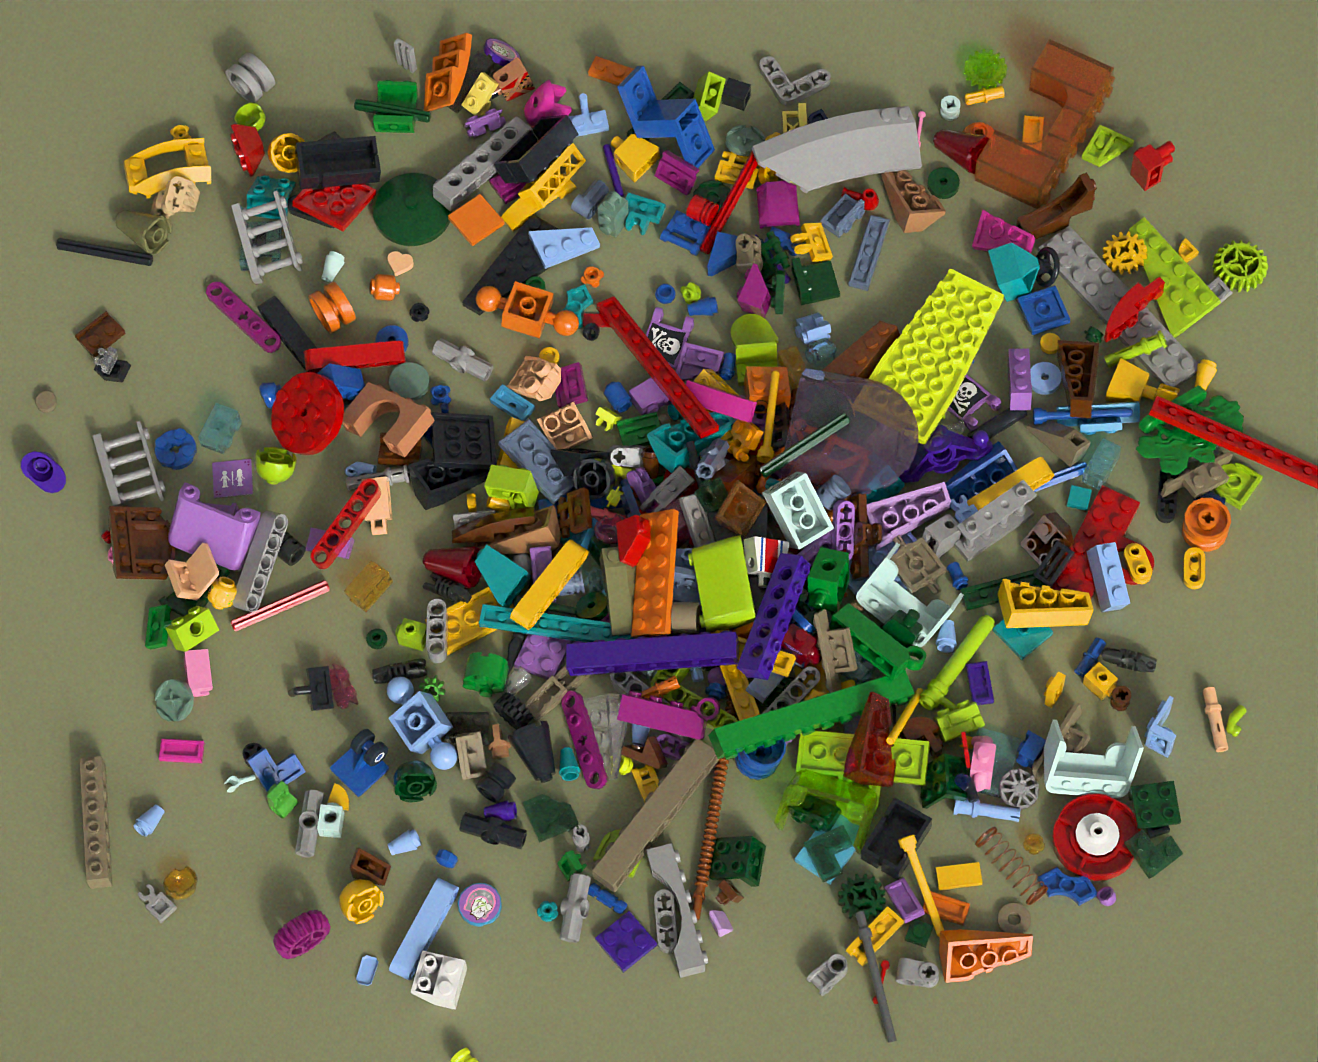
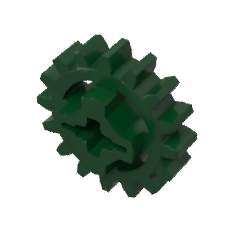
M855 874V880L848 877V885L841 884L843 891L838 892V897L842 899L839 900L838 904L839 906H844L842 908L843 913L849 912V919L856 916L855 913L864 911L866 921H869L870 915L876 918V911H883L882 905L886 902V899L883 898L885 890H880L882 887L881 882L875 884L874 876L869 880L867 879V874H864L863 878H859V875ZM872 890L875 892L877 900L871 895ZM847 895L853 900L852 905L849 904ZM863 895L866 896V899H865V898H862L861 900L858 899V897L861 898Z

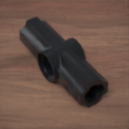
M467 812L463 815L459 828L461 832L481 837L483 841L489 844L498 845L501 843L517 849H522L527 836V830L507 825L501 819L495 817L483 818Z

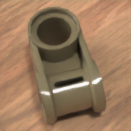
M740 234L736 239V265L739 273H746L748 268H752L753 263L757 264L761 271L763 267L761 240L755 235Z

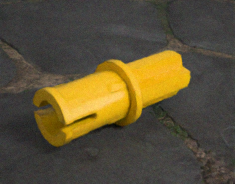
M1001 85L989 89L981 88L980 91L966 93L964 100L966 105L980 102L988 103L990 100L1004 98V89Z

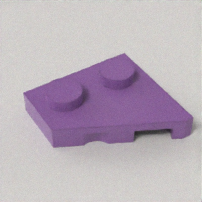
M684 342L676 373L682 381L696 378L703 369H713L718 374L724 352Z

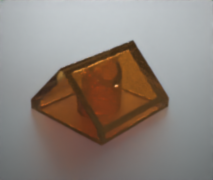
M737 480L715 516L716 521L745 538L766 501Z

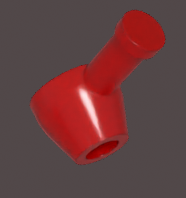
M846 187L843 188L841 197L847 194L854 200L859 201L862 199L865 201L864 209L867 211L877 208L879 197L873 189L868 188L862 193H858Z

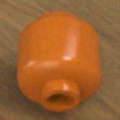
M376 274L370 280L369 291L376 300L392 301L395 294L399 295L400 283L396 282V278L393 275Z

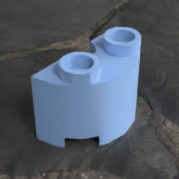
M819 312L796 319L795 333L798 339L801 338L803 344L808 345L810 342L813 343V341L815 343L830 338L828 333H831V326L826 320H823V316Z

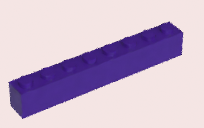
M728 630L714 634L702 632L699 635L679 634L672 637L660 635L657 638L637 637L630 640L617 638L615 641L595 640L588 643L575 641L573 644H566V668L570 676L735 665L739 663V639L736 632Z

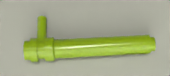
M984 615L979 618L936 678L931 679L927 689H924L920 694L919 703L922 707L929 711L937 708L939 704L945 708L949 707L950 710L958 708L957 705L945 696L949 692L948 688L993 629L995 621L992 617Z

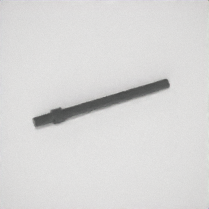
M864 911L855 913L859 926V939L863 942L888 1043L895 1042L897 1039L871 937H873L871 928H868Z

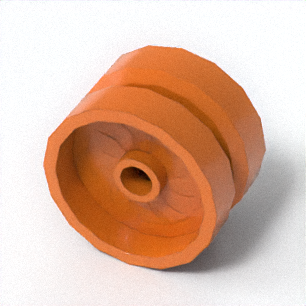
M334 281L324 286V294L317 290L308 296L316 316L330 334L340 329V321L347 325L356 319L347 297Z
M1201 498L1193 501L1188 506L1182 523V536L1185 542L1190 547L1200 548L1204 552H1210L1225 543L1231 525V514L1228 508L1221 501L1213 498Z

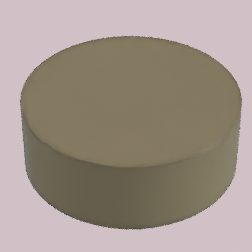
M41 392L36 397L35 403L41 412L49 413L57 406L55 395L51 392Z

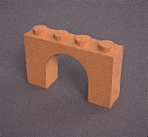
M368 382L344 411L342 425L346 431L361 437L379 416L389 412L399 413L397 421L382 439L390 451L406 457L435 420L431 415V410L426 405H419L408 397L406 399L401 397L395 391L390 392L380 384L374 385Z

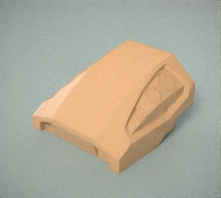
M525 356L523 363L506 387L517 394L534 398L538 401L549 399L561 382V368L557 364L539 357Z
M574 402L536 420L545 437L556 449L573 448L593 438Z

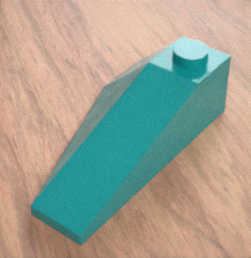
M711 412L709 414L719 425V431L700 439L685 419L675 425L664 424L648 433L647 438L659 463L669 472L673 473L679 466L683 469L689 466L688 459L690 457L685 443L694 441L697 455L700 456V452L709 447L713 440L721 438L732 428L735 420L730 416Z

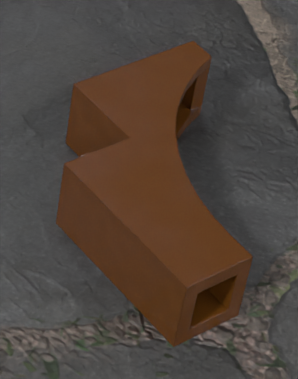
M1087 172L1079 175L1076 181L1059 197L1033 212L1017 217L1016 227L1032 234L1035 240L1065 229L1069 226L1072 216L1092 209L1093 201L1095 200V190H1097L1094 179H1090Z

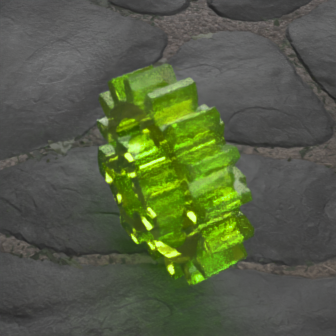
M982 49V53L976 50L975 55H969L968 60L965 61L964 74H966L967 81L972 80L971 86L978 84V89H981L982 86L989 89L991 85L992 87H997V83H1003V78H1006L1007 64H1005V58H1000L999 52L994 55L992 49L989 53L985 49Z

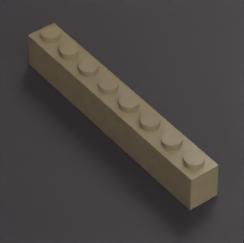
M696 739L693 743L690 742L686 746L685 754L681 759L674 761L670 773L660 779L659 787L655 792L649 793L645 799L644 806L634 812L629 825L623 826L619 832L618 839L615 842H611L606 848V854L603 858L598 859L592 867L594 879L614 893L646 854V849H650L719 759H717L714 749L703 741Z

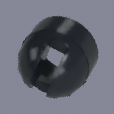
M588 323L583 329L584 338L589 341H594L598 338L600 333L599 326L596 323Z

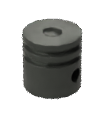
M286 531L277 556L287 565L293 566L303 557L306 547Z

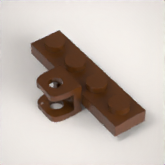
M857 494L850 497L849 500L855 507L854 553L850 565L852 581H861L869 578L868 546H876L882 541V525L880 523L867 524L866 494Z

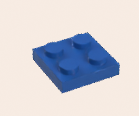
M1056 286L1017 298V303L1031 335L1070 323L1071 319Z

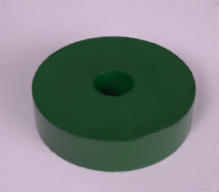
M941 167L930 173L927 187L929 192L937 198L948 199L958 192L960 179L954 170Z
M591 592L579 599L575 607L576 613L581 619L600 621L608 614L606 596L601 592Z

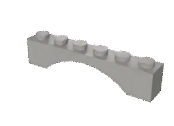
M672 843L646 849L652 877L661 882L673 894L680 910L682 920L681 932L674 949V958L679 977L682 978L705 972V964L708 963L706 951H701L700 943H703L700 930H695L694 923H697L695 911L689 908L688 903L692 902L689 889L684 890L683 883L686 882L683 869L679 870L677 863L681 862L678 849L673 850Z

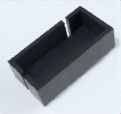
M568 115L541 117L531 127L532 130H528L494 163L505 183L533 182L541 171L549 167V163L562 154L561 151L565 147L570 146L574 142L573 140L579 134Z
M376 136L296 143L295 158L300 189L318 188V184H322V187L380 182L381 168Z

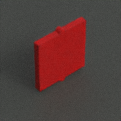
M961 732L966 767L971 768L966 732Z

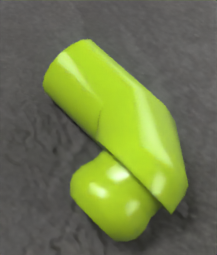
M1238 705L1228 717L1226 731L1233 737H1237L1241 731V727L1237 726V723L1246 713L1244 706Z

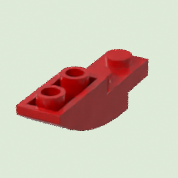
M1158 277L1146 287H1143L1138 282L1121 298L1108 320L1104 335L1106 343L1111 339H1117L1127 327L1132 328L1138 322L1139 311H1142L1151 300H1157L1162 296L1165 282L1161 277Z

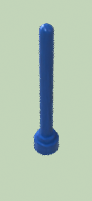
M1033 408L1034 425L1043 424L1047 420L1086 419L1070 417L1069 411L1046 412L1042 408ZM1092 410L1091 418L1131 417L1133 410Z

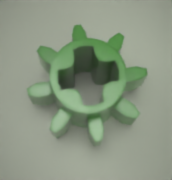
M437 675L434 678L426 676L424 679L425 683H420L419 688L423 689L422 692L432 694L438 702L440 695L445 694L446 690L441 688L445 682H440L437 679ZM430 686L435 687L434 691L430 690Z

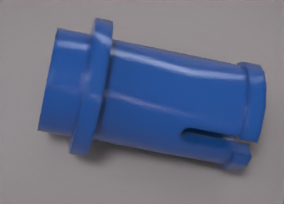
M727 352L724 354L722 368L719 369L720 377L724 380H731L735 375L736 355L734 353Z
M958 562L949 564L946 569L952 578V586L957 590L966 588L968 586V578L964 576Z

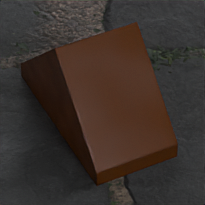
M356 848L350 865L353 878L368 880L381 886H385L391 865L361 848Z

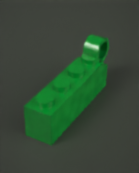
M850 603L846 604L832 616L829 625L830 629L850 627L854 650L890 679L894 680L906 668L916 671L923 667L926 652L921 647H904ZM910 656L916 657L919 660H914Z

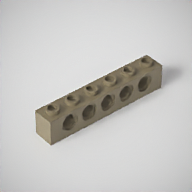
M101 756L80 759L86 881L91 889L111 887L112 870L106 765Z

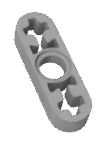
M662 889L654 896L658 947L663 953H672L678 943L674 897L669 890ZM662 896H666L668 900L666 902L667 910L662 908V902L660 901ZM664 916L672 919L671 925L666 927L662 926L659 921ZM665 932H669L670 941H674L670 943L669 947H666L665 943H661L665 942Z

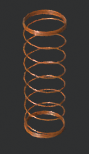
M996 827L988 829L975 842L977 848L987 843L994 835L1001 834L996 833ZM993 831L987 839L979 843L988 833ZM988 850L984 856L988 855L990 853V850ZM1023 879L1018 881L1016 884L1019 885L1023 881ZM1033 882V884H1032L1030 887H1028L1026 890H1024V891L1020 894V896H1022L1023 894H1025L1032 886H1034V885H1035L1034 882ZM1042 882L1043 886L1038 888L1026 900L1027 905L1035 903L1047 892L1048 886L1044 885V882Z

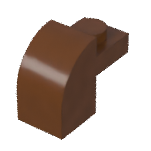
M926 717L909 719L899 734L901 739L929 741V753L933 760L942 755L943 743L937 736L939 726L933 720Z

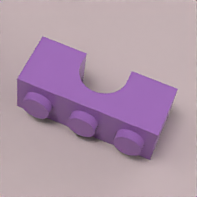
M1008 349L1007 369L1008 381H1010V410H1031L1032 385L1029 349Z

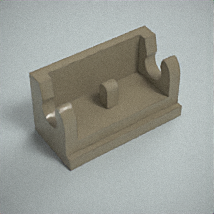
M481 731L457 734L456 744L462 780L482 777L484 774H487Z

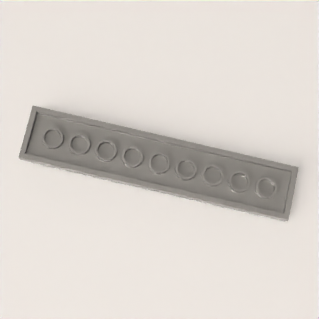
M1068 226L1039 246L1038 252L1044 247H1051L1057 252L1060 262L1059 275L1107 325L1115 306L1129 289L1082 238ZM1050 254V263L1054 268L1053 258ZM1145 307L1142 311H1139L1138 322L1132 328L1127 327L1123 330L1118 338L1128 347L1140 342L1142 337L1148 338L1161 330L1168 347L1158 348L1149 355L1144 353L1136 356V358L1160 384L1163 383L1177 388L1196 374L1198 362Z

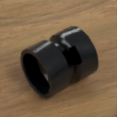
M495 762L487 771L488 777L484 776L476 785V789L486 799L497 804L504 796V789L508 790L516 781V777L503 765Z

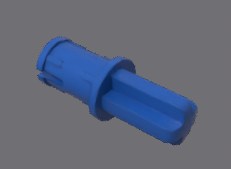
M1096 637L1087 652L1083 653L1082 660L1074 670L1078 676L1084 678V675L1091 670L1094 663H1098V657L1106 646V642L1103 639Z

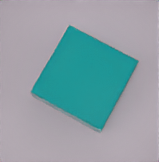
M1071 485L1067 507L1087 511L1092 490Z

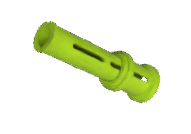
M1159 330L1157 334L1148 338L1142 337L1140 342L1105 355L1104 358L1107 366L1110 368L1118 364L1120 358L1127 361L1144 353L1149 355L1153 350L1161 347L1166 348L1168 345L1162 331Z

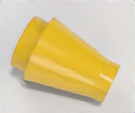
M1202 359L1197 364L1194 387L1201 386L1206 391L1217 372L1216 363Z

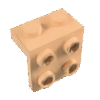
M202 543L187 562L168 560L165 564L175 594L179 598L198 600L219 575V570L207 543Z

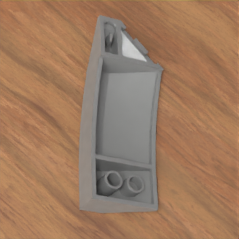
M909 106L873 109L828 118L795 128L752 146V151L758 165L763 168H770L776 172V176L788 183L792 181L800 186V190L805 193L848 179L884 172L921 169L922 167L916 122Z

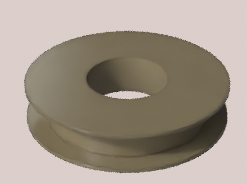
M1010 903L1001 908L997 922L1002 932L1024 934L1030 927L1031 916L1023 905ZM1010 915H1017L1020 918V923L1012 925L1008 922V917Z

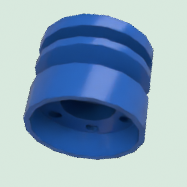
M781 739L776 741L775 745L767 748L762 745L751 753L745 754V751L740 752L734 759L736 766L743 775L750 779L761 780L768 778L774 774L786 752V743Z

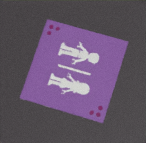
M251 459L212 463L214 498L253 494Z

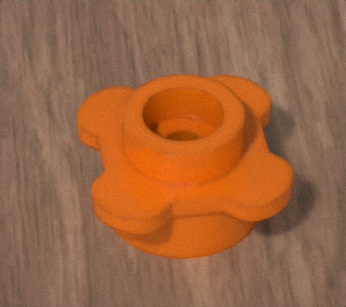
M586 267L584 276L581 277V282L596 288L600 285L599 281L604 277V272L596 267Z

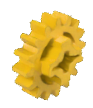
M1129 231L1124 236L1122 232H1119V237L1112 235V241H1106L1107 247H1103V259L1108 267L1112 266V272L1118 269L1120 275L1124 271L1131 274V269L1138 271V265L1144 266L1143 259H1147V247L1144 245L1143 238L1138 240V234L1132 237Z

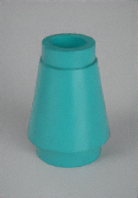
M566 747L560 750L559 775L565 781L575 780L579 777L580 768L573 749Z

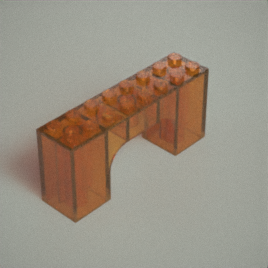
M1049 39L1031 70L1029 90L1058 103L1062 107L1059 116L1046 137L1035 143H1025L995 130L977 159L975 181L1033 208L1039 209L1043 204L1046 205L1051 196L1050 191L1052 188L1056 189L1059 184L1060 174H1065L1069 166V159L1075 157L1078 144L1084 142L1087 135L1086 130L1092 128L1096 119V113L1102 111L1105 104L1103 101L1112 94L1113 87L1111 86L1115 80L1113 76L1114 68Z

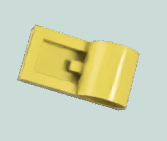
M481 72L463 101L462 106L474 116L484 115L491 106L489 99L499 83L485 72Z

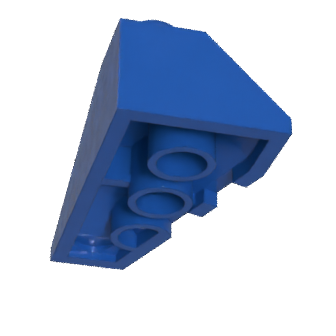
M998 441L993 444V449L990 453L978 461L972 460L949 479L945 485L950 499H954L956 503L960 504L959 499L961 495L964 494L966 499L969 500L1015 472L1018 468L1005 447Z

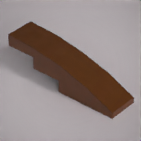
M534 507L511 509L470 521L452 530V544L494 541V533L515 532L514 525L535 524Z

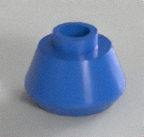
M274 382L261 383L259 386L262 398L269 409L273 408L276 394L281 389L280 384L276 386Z

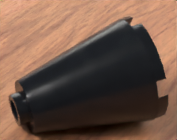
M540 721L541 726L536 727L535 723L529 724L512 732L514 736L508 735V739L535 781L545 783L553 779L556 771L550 728L547 721Z

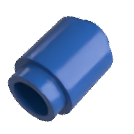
M611 382L605 387L604 395L614 410L622 413L632 406L631 397L621 382Z

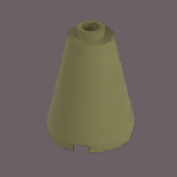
M123 210L117 214L115 219L116 227L147 253L158 254L168 244L169 240L166 238L168 233L171 234L172 226L170 220L164 216Z

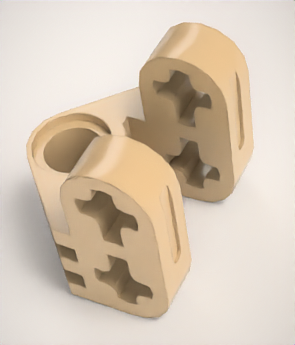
M178 176L174 177L167 183L165 190L155 194L150 214L159 215L157 211L162 208L161 213L169 219L170 215H174L178 211L194 212L200 191L192 181Z

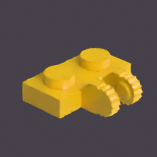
M804 223L801 226L802 233L791 236V242L799 244L794 247L795 254L809 252L812 262L830 261L833 255L821 223Z

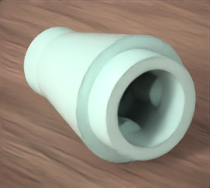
M330 251L329 255H326L321 279L331 283L344 265L345 257L337 252Z

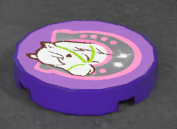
M489 38L483 45L484 53L487 56L490 54L493 62L503 67L517 57L520 59L519 53L501 40Z

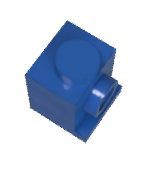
M1028 730L1025 741L1023 740L1017 749V752H1019L1016 759L1017 763L1023 767L1028 766L1032 768L1035 760L1039 759L1043 754L1046 740Z

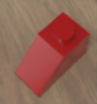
M638 515L616 523L619 560L632 567L638 564L651 541L649 520Z

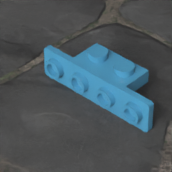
M1135 401L1093 404L1092 410L1132 409L1133 415L1131 417L1059 419L1057 423L1068 427L1078 426L1080 432L1087 435L1100 431L1115 433L1117 430H1122V423L1140 422V403ZM1057 406L1056 411H1069L1068 406Z

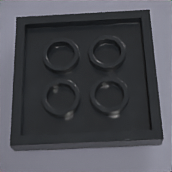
M432 412L431 415L435 420L431 425L434 467L490 470L491 465H497L493 416Z

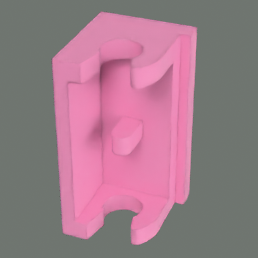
M208 649L184 652L186 683L191 688L193 696L209 695V691L213 689Z

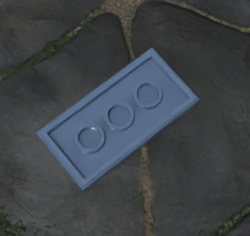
M530 419L499 441L498 445L519 468L531 471L537 488L552 505L560 497H564L575 488L573 476H564L551 455V449L556 448Z

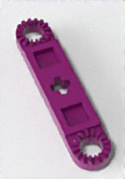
M212 282L207 286L206 294L208 299L264 351H267V353L279 350V347H281L280 336L221 282ZM215 288L222 290V293L218 296L211 294ZM240 315H247V319L240 320ZM269 338H273L276 340L275 344L271 346H268L265 343L267 339L269 340Z
M568 691L563 696L561 703L587 786L599 790L606 785V779L608 778L603 766L604 762L587 708L584 706L583 696L579 692ZM574 696L575 704L571 707L569 702ZM584 736H587L585 744H583L582 741L584 740ZM598 773L599 780L596 784H594L595 782H593V778L595 774Z

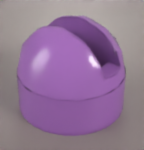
M1103 887L1098 891L1097 898L1101 904L1111 906L1116 901V894L1111 887Z

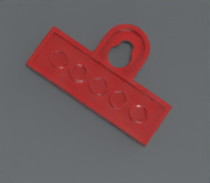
M1102 485L1073 540L1074 544L1070 549L1076 553L1051 589L1087 592L1090 595V599H1092L1096 589L1086 551L1096 545L1115 542L1117 551L1124 552L1127 545L1137 543L1124 537L1140 506V502ZM1143 546L1153 572L1154 557L1150 550ZM1131 551L1134 555L1138 554L1137 551ZM1122 568L1125 583L1137 585L1131 579L1128 569ZM1143 569L1138 570L1140 573H1145Z

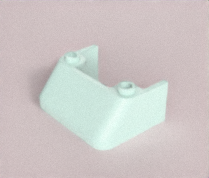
M896 543L857 592L856 599L863 608L882 623H885L898 610H902L906 614L910 609L916 610L920 614L917 622L923 626V630L915 646L923 647L954 611L964 595L960 593L950 606L938 599L932 600L928 606L923 604L894 581L899 570L890 558L900 546V544Z
M1052 720L1044 745V783L1046 789L1051 793L1082 796L1087 794H1104L1111 798L1124 797L1129 792L1143 751V745L1136 726H1131L1126 743H1113L1107 748L1105 755L1065 752L1066 743L1058 721Z

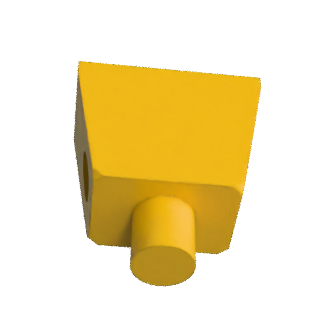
M631 134L625 141L619 136L614 137L611 141V146L616 149L614 151L615 163L634 183L660 158L658 146L643 138H637L635 134Z
M1120 358L1107 389L1105 400L1115 403L1135 401L1140 403L1142 397L1154 400L1157 388L1147 385L1150 376L1148 372Z

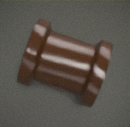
M1126 686L1115 687L1110 701L1113 709L1117 711L1127 709L1131 699L1130 689Z

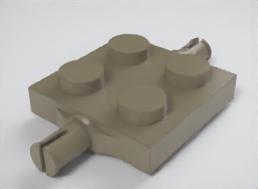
M900 535L894 537L893 542L900 544L897 553L890 560L897 565L899 570L898 577L912 594L926 586L929 587L934 595L940 593L941 589L935 580L946 573L947 569L923 537L908 544L904 542Z

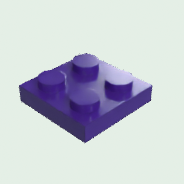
M630 911L595 937V941L623 973L657 946V942Z

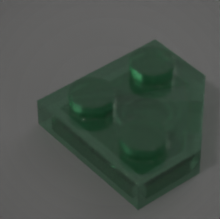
M543 794L522 802L539 843L572 830L575 826L578 827L579 825L570 804L558 802Z

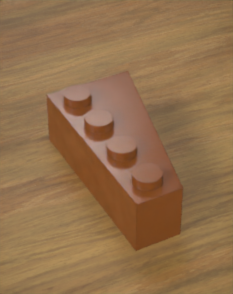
M879 321L819 372L824 386L828 385L840 394L856 399L883 355L896 338L900 337L898 327Z

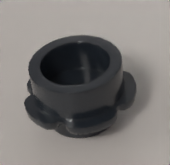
M416 303L411 307L410 315L413 321L423 322L428 319L430 311L426 305Z

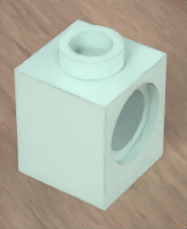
M337 803L321 804L317 826L319 836L341 838L345 815L342 806ZM330 816L336 817L333 822H327L326 820Z

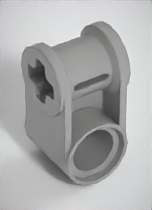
M613 445L607 451L610 452L608 460L616 466L643 467L641 453L646 446ZM619 451L622 456H619L618 459L614 458L613 456Z
M840 954L832 955L821 966L813 970L806 980L809 983L812 982L819 989V994L824 996L846 976L848 972L846 958ZM835 963H841L844 966L838 971L832 969V965Z
M900 958L895 981L903 985L932 988L939 981V970L931 962ZM928 972H932L930 978H926Z

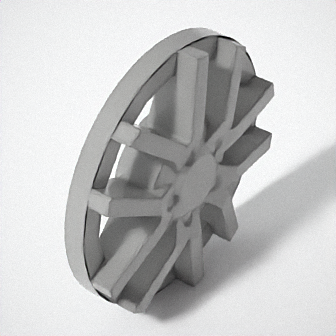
M1022 769L1010 770L1000 780L999 793L1002 800L1009 807L1021 808L1022 810L1029 808L1037 800L1039 784L1033 775ZM1016 773H1018V779H1019V780H1016V777H1015V774H1016ZM1010 775L1011 781L1005 780ZM1031 780L1033 785L1027 786L1026 783ZM1003 784L1009 785L1010 789L1003 788ZM1034 788L1035 794H1033L1030 790ZM1004 793H1011L1009 799L1006 798ZM1025 795H1028L1030 798H1032V801L1030 802ZM1013 797L1017 798L1016 805L1011 802ZM1021 799L1026 805H1020Z

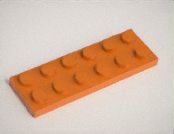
M675 509L640 515V517L649 520L651 541L636 565L631 637L634 638L670 634L679 514V511Z

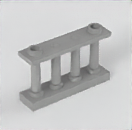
M278 191L273 192L275 201L250 209L243 208L239 203L231 205L250 275L256 285L264 282L262 276L265 273L294 264L298 271H302L301 264L303 263L301 253L296 250L285 211L288 205L285 197L281 196ZM278 208L281 219L254 228L248 226L247 220L250 219L249 217ZM283 227L286 238L258 247L253 244L252 238H255V235ZM289 246L291 257L265 265L259 264L257 257H260V254Z
M140 421L136 422L139 432L107 441V439L103 440L101 433L92 435L113 506H123L126 504V501L156 492L160 501L164 500L163 492H166L163 480H158L147 443L150 436L147 427L143 428ZM142 440L144 449L120 457L108 458L107 452L111 451L110 449ZM147 457L149 467L120 476L117 474L113 475L112 469H116L115 466ZM148 475L153 477L154 485L124 494L123 492H118L117 487H120L122 483Z
M1024 480L1013 486L957 525L958 530L964 537L955 543V548L967 562L1034 516V512L1027 503L1037 497L1036 493Z

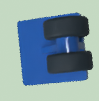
M369 729L359 732L352 740L351 748L330 767V770L357 797H360L389 770V766L382 761L388 753V747L383 742L374 744L375 735Z

